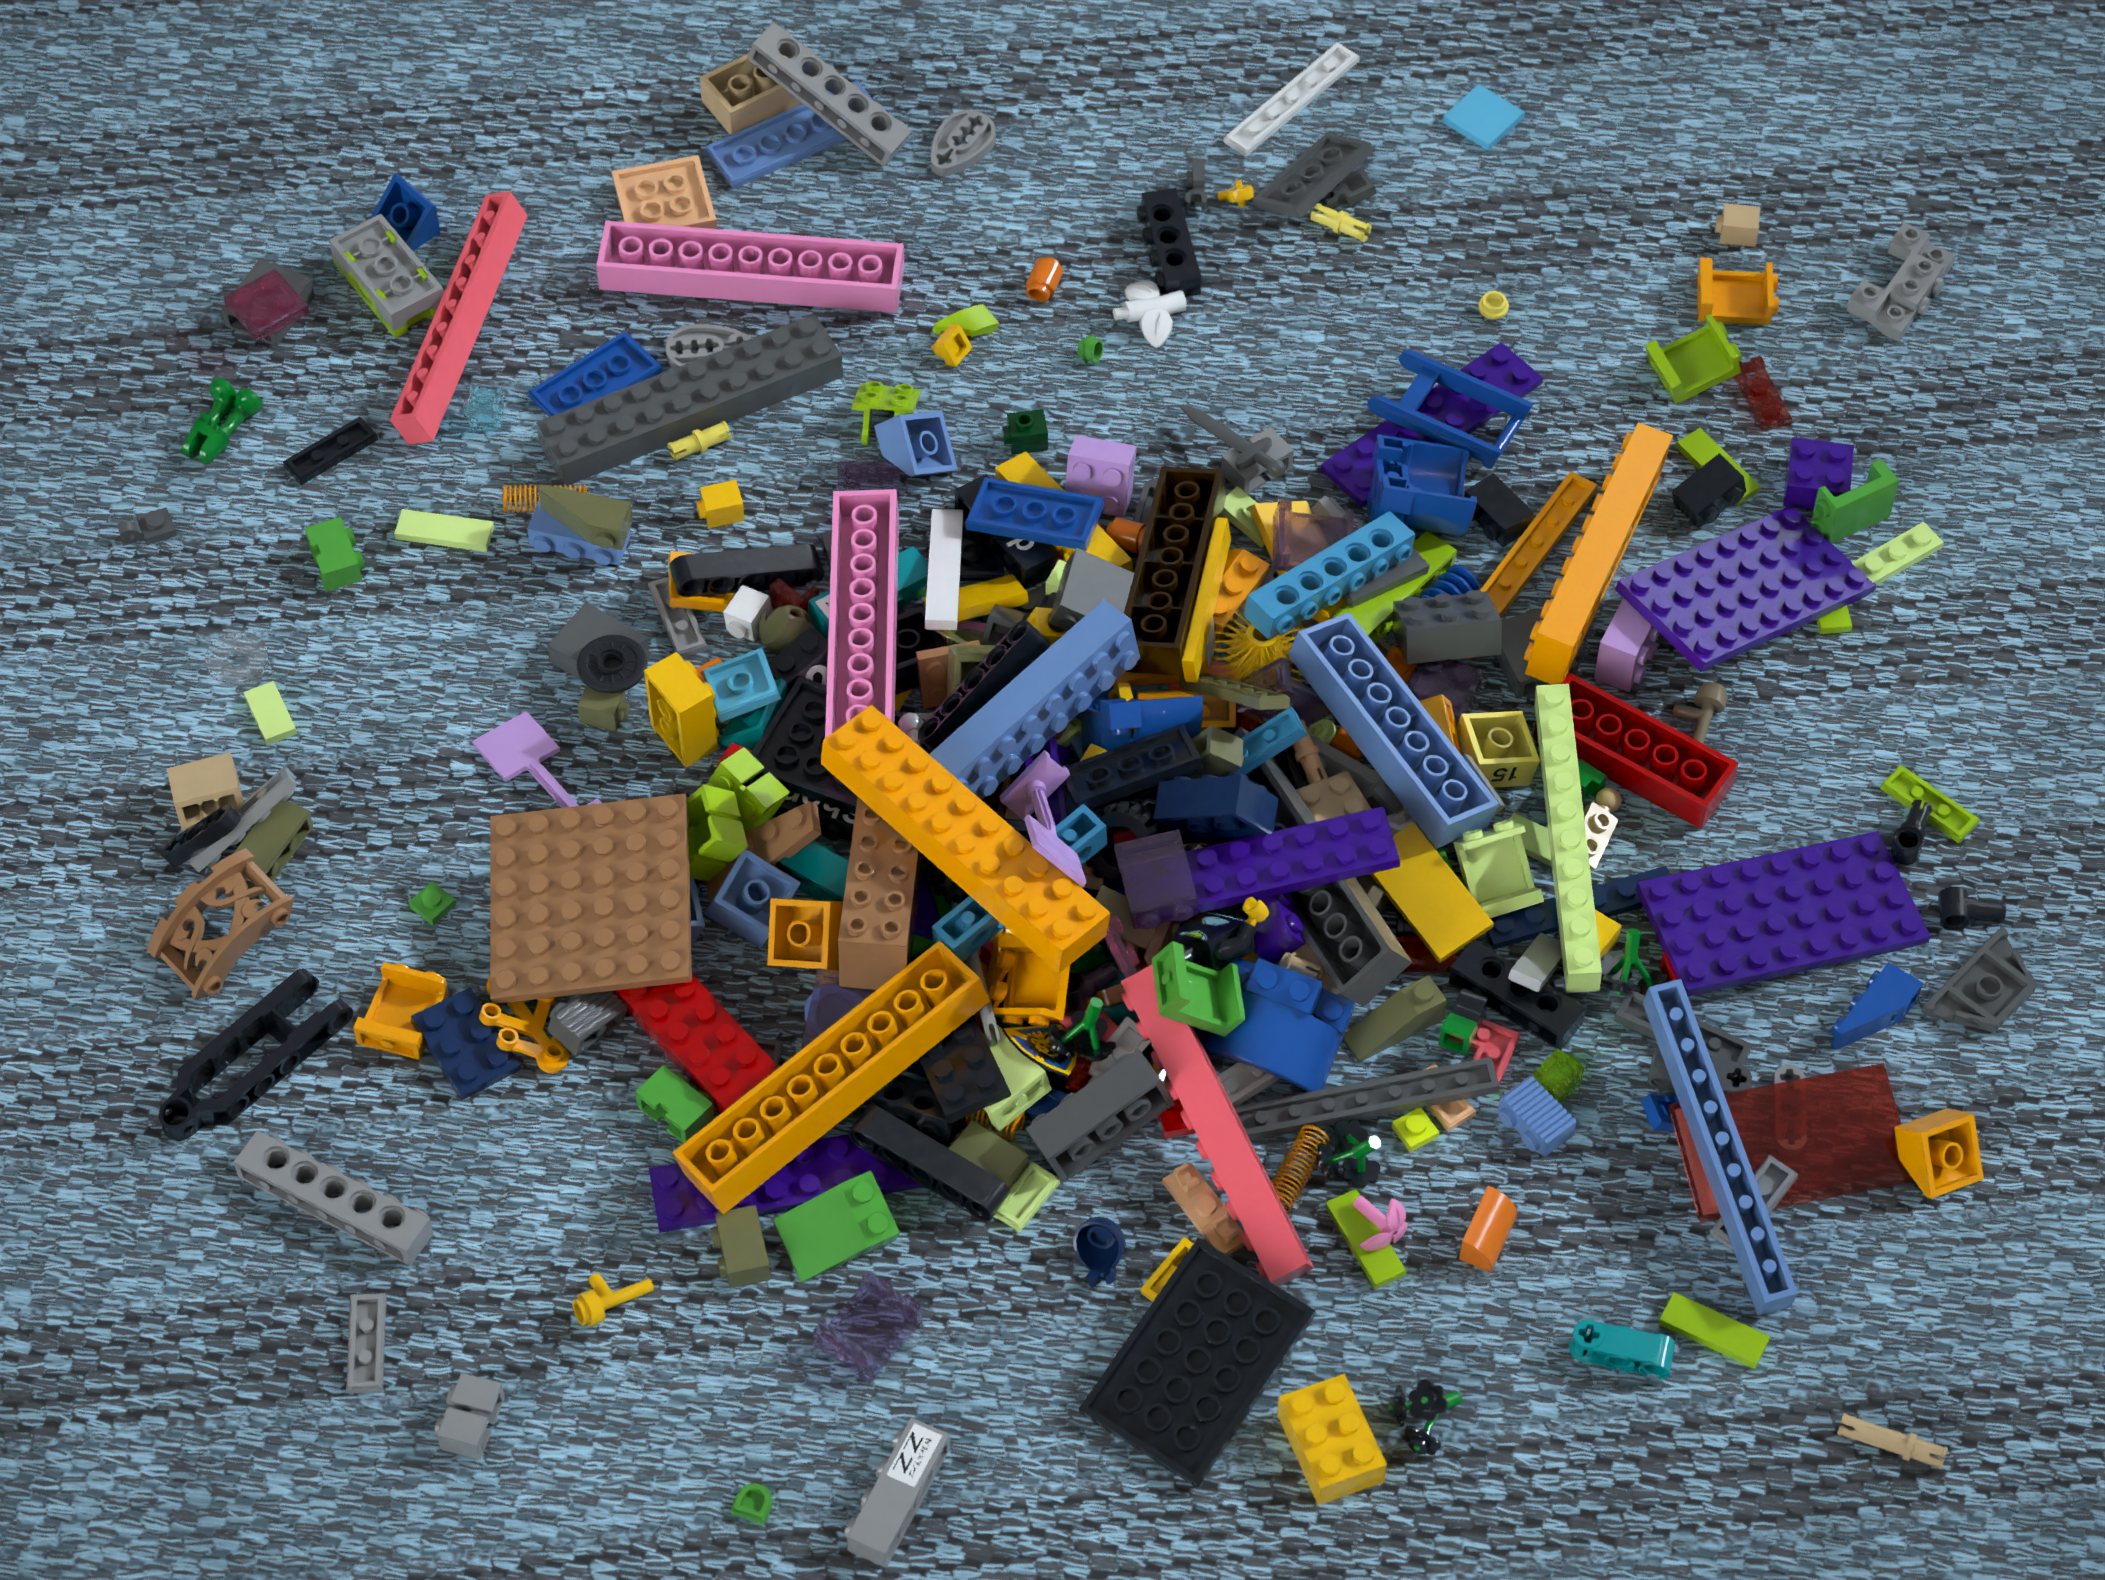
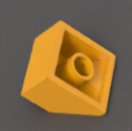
M1946 1108L1894 1127L1899 1160L1927 1198L1932 1199L1984 1179L1974 1113Z

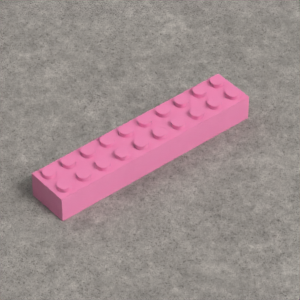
M605 221L596 268L599 290L897 313L905 268L904 243Z
M896 489L833 491L825 738L871 704L895 724L899 508Z

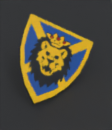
M1060 1024L1056 1025L1060 1028V1030H1064V1028ZM1049 1026L1003 1028L1002 1031L1020 1053L1044 1069L1048 1079L1054 1078L1057 1074L1068 1078L1074 1070L1077 1057L1076 1052L1073 1058L1058 1054L1049 1042Z

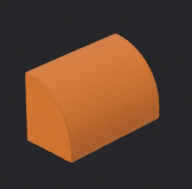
M1487 1186L1462 1240L1459 1260L1492 1272L1517 1218V1209L1513 1202L1502 1192L1491 1186Z

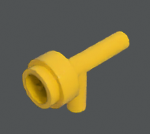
M595 1273L588 1279L593 1289L577 1295V1299L572 1301L573 1311L581 1326L588 1325L592 1327L605 1321L604 1310L653 1292L654 1286L650 1278L612 1292L599 1273Z

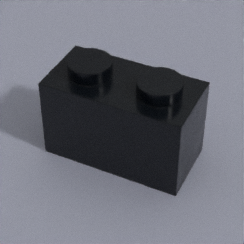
M1719 453L1672 490L1674 505L1699 528L1706 523L1714 522L1719 517L1721 511L1730 504L1734 505L1742 499L1746 492L1744 476Z
M1494 473L1465 490V498L1477 497L1472 521H1476L1483 528L1489 540H1496L1502 547L1521 537L1533 521L1534 512Z

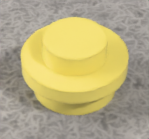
M1489 291L1480 299L1478 309L1484 317L1495 320L1503 318L1508 313L1509 303L1501 292Z

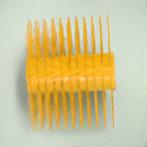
M1237 611L1235 613L1244 620L1248 627L1242 625L1240 621L1238 623L1235 619L1233 620L1225 615L1224 617L1234 621L1242 629L1228 626L1225 623H1219V625L1226 626L1238 634L1223 633V631L1214 632L1227 635L1234 640H1213V642H1223L1231 646L1228 649H1218V647L1212 648L1213 651H1224L1231 656L1223 658L1217 657V655L1212 656L1213 660L1221 659L1230 664L1223 666L1212 665L1211 667L1234 670L1212 675L1228 676V674H1237L1231 680L1241 678V681H1239L1241 683L1266 689V687L1268 689L1269 687L1271 691H1274L1271 688L1272 683L1274 688L1276 686L1278 690L1282 691L1283 689L1274 682L1276 680V682L1278 681L1290 688L1299 690V688L1287 684L1279 677L1295 679V681L1299 682L1305 681L1284 673L1295 671L1301 674L1299 670H1294L1287 666L1294 663L1288 655H1285L1289 654L1293 645L1289 641L1295 640L1296 637L1284 636L1303 629L1296 628L1285 634L1280 633L1268 640L1254 625H1250L1248 620L1246 621L1244 617L1242 618Z

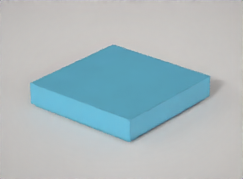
M1478 84L1443 116L1442 123L1489 151L1524 119L1525 112Z
M763 648L702 670L705 681L712 687L715 693L713 704L720 722L781 700Z

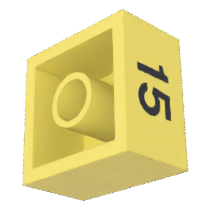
M1507 711L1461 714L1457 724V732L1462 755L1467 754L1473 758L1492 787L1530 786L1540 759L1523 712Z

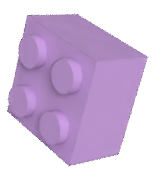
M1076 435L1068 453L1065 491L1103 497L1105 506L1101 514L1124 518L1132 497L1137 446Z
M1624 598L1600 642L1594 679L1630 692L1634 682L1640 684L1646 671L1644 663L1646 659L1652 661L1658 647V643L1655 641L1659 636V632Z

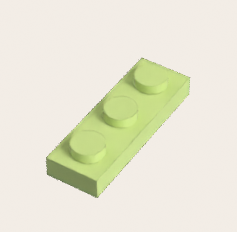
M1922 522L1853 561L1852 564L1857 569L1863 571L1866 577L1877 586L1942 549L1944 542L1925 522Z

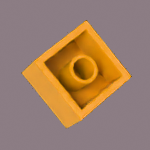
M770 898L767 965L839 969L838 938L843 901Z

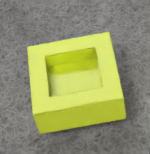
M1417 1108L1392 1122V1129L1410 1153L1439 1137L1438 1129L1422 1108Z

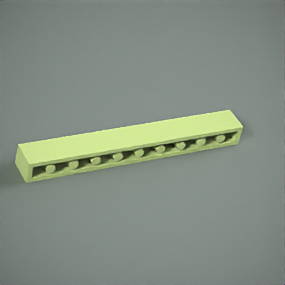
M1569 684L1536 685L1534 707L1566 993L1600 991L1602 968Z

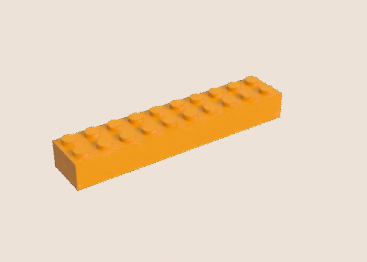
M1638 422L1633 433L1627 432L1621 446L1624 453L1618 452L1611 467V470L1615 472L1614 474L1607 473L1601 488L1605 492L1604 494H1597L1591 509L1595 513L1594 515L1588 514L1584 521L1581 532L1585 534L1576 537L1571 553L1575 555L1567 556L1561 571V574L1565 576L1564 578L1561 577V579L1557 578L1551 591V596L1554 599L1546 600L1540 615L1544 619L1540 620V622L1536 621L1532 629L1530 639L1534 640V643H1529L1523 658L1528 661L1525 671L1526 675L1551 685L1561 684L1566 678L1661 476L1673 435Z
M872 704L823 740L821 765L1058 974L1107 935L1111 913L1037 852L1027 839Z
M939 940L672 1153L684 1175L723 1215L989 1003L990 1000L980 977Z

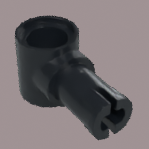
M1913 800L1906 822L1902 823L1894 833L1891 855L1896 862L1903 865L1913 864L1920 858L1923 840L1926 835L1924 828L1933 810L1931 804L1927 802L1924 803L1922 810H1920L1922 800ZM1906 843L1912 845L1913 847L1907 848L1902 846L1901 844Z
M1948 887L1938 893L1940 925L1947 929V926H1959V929H1964L1970 923H1974L1975 920L2003 923L2005 919V902L1977 901L1976 897H1968L1967 890L1961 887Z
M1106 960L1086 974L1069 971L1064 1015L1072 1016L1076 1011H1085L1088 1006L1087 1000L1095 996L1096 991L1119 978L1116 967L1113 964L1111 965L1109 960Z

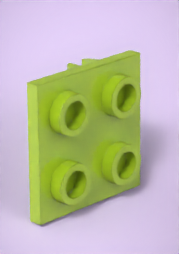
M868 381L865 384H860L852 403V410L864 411L861 444L868 445L873 409L895 411L894 417L914 414L921 389H913V386L908 384H898L895 387L883 386L881 382Z

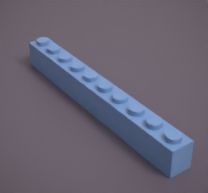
M1678 979L1651 986L1647 990L1643 1005L1757 1316L1789 1308L1797 1297L1798 1292L1682 980Z

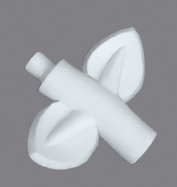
M1151 281L1135 282L1128 285L1125 289V296L1129 301L1123 302V307L1114 308L1113 316L1115 320L1125 319L1128 323L1140 321V329L1146 340L1154 348H1159L1168 339L1173 329V321L1170 315L1186 311V298L1182 290L1160 296L1156 283Z

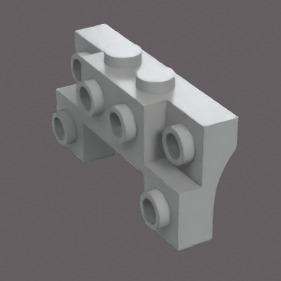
M1904 222L1891 239L1888 249L1889 254L1904 260V263L1885 289L1862 280L1849 298L1846 311L1866 320L1883 335L1899 342L1918 314L1924 315L1931 303L1930 297L1932 294L1938 296L1945 282L1943 278L1953 266L1955 254L1929 243L1931 234Z

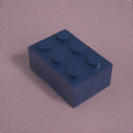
M1232 772L1227 777L1204 774L1199 779L1177 776L1171 781H1159L1153 819L1190 841L1236 839L1261 834L1268 835L1274 831L1279 798L1266 791L1267 788L1265 786L1254 784L1248 780V776L1242 773Z

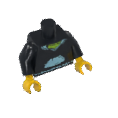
M1249 897L1243 904V910L1249 916L1248 919L1215 911H1206L1181 917L1178 929L1174 934V942L1183 945L1186 961L1217 971L1256 950L1254 936L1258 928L1255 926L1256 923L1262 922L1268 917L1269 911L1267 906L1261 900L1257 902L1254 897Z

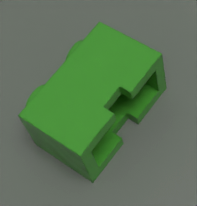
M341 517L305 527L308 545L315 564L317 563L319 566V574L326 592L362 581L360 570L365 569V564L360 550L356 552L353 550L352 546L356 545V541L351 527L345 529Z
M665 1065L659 1068L635 1091L637 1107L654 1121L658 1122L662 1118L669 1123L670 1126L667 1128V1131L682 1143H685L715 1119L714 1102L710 1096L702 1090L696 1091L680 1072H672Z

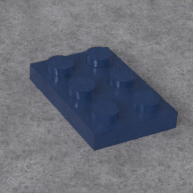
M471 987L411 1016L412 1025L417 1032L422 1033L424 1044L460 1100L501 1081L521 1069V1064L512 1050L504 1051L497 1046L496 1039L499 1033L495 1025H484L480 1021L479 1014L482 1004Z

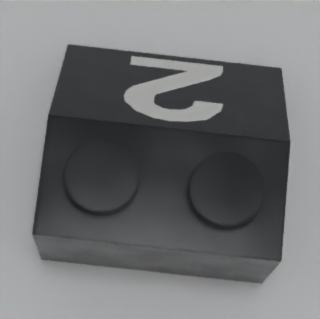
M811 625L768 662L774 681L781 678L786 681L787 695L799 676L827 685L828 640Z

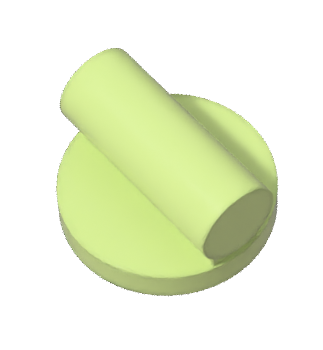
M1321 719L1311 724L1308 732L1329 745L1335 736L1336 727L1330 720Z

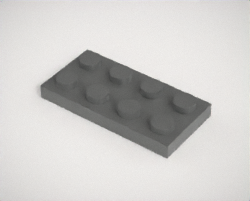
M1327 132L1253 198L1255 207L1300 219L1373 153L1371 142Z

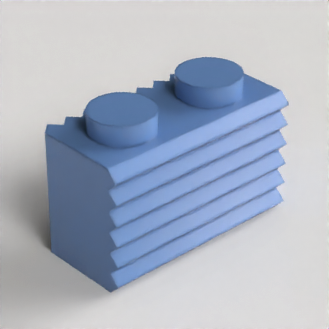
M1530 1075L1500 1097L1498 1107L1500 1120L1506 1127H1514L1521 1134L1524 1145L1530 1151L1534 1152L1537 1150L1545 1157L1574 1136L1577 1123L1575 1117H1572L1566 1108H1563L1553 1098L1552 1094H1549L1533 1076Z

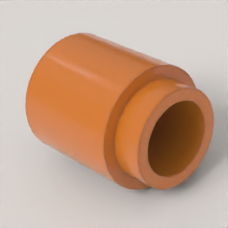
M1045 257L1036 260L1026 282V294L1029 298L1047 302L1049 298L1053 297L1063 275V268L1056 259Z
M1117 517L1108 524L1106 533L1123 551L1139 555L1147 524Z

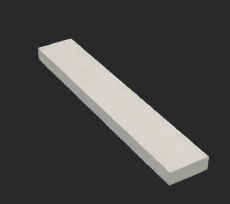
M1337 42L1224 137V143L1247 157L1359 62L1360 56Z
M932 509L925 610V629L957 630L963 510Z

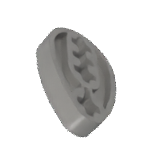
M963 110L949 115L942 122L933 138L931 146V170L933 173L942 177L950 176L966 170L983 159L993 149L996 142V128L993 121L987 115L974 110ZM971 125L975 126L973 128V135H968L971 132ZM963 134L967 135L965 138V145L961 144L963 141Z
M709 324L686 325L675 330L668 337L665 347L667 362L672 369L752 339V337L736 329ZM707 347H713V352H707ZM692 348H698V353H692ZM677 349H683V354H676Z

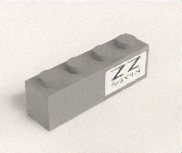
M910 1418L905 1429L901 1427L897 1431L892 1444L894 1448L889 1458L884 1457L877 1470L876 1476L878 1479L874 1487H868L865 1490L860 1503L862 1509L857 1518L851 1517L844 1532L849 1552L885 1568L890 1563L950 1450V1434L914 1418Z

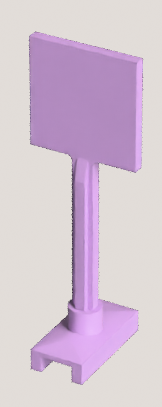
M527 711L472 741V744L505 782L525 771H529L561 808L579 806L541 764L542 761L560 752V747ZM597 798L594 801L588 803L587 805L599 804L602 802Z
M1044 750L999 797L1004 805L1025 821L1032 847L1078 885L1083 887L1087 881L1078 854L1058 838L1056 826L1047 798L1070 776V773L1065 766L1061 767L1051 759L1049 753ZM1034 811L1036 813L1038 821L1035 820L1032 816H1030Z

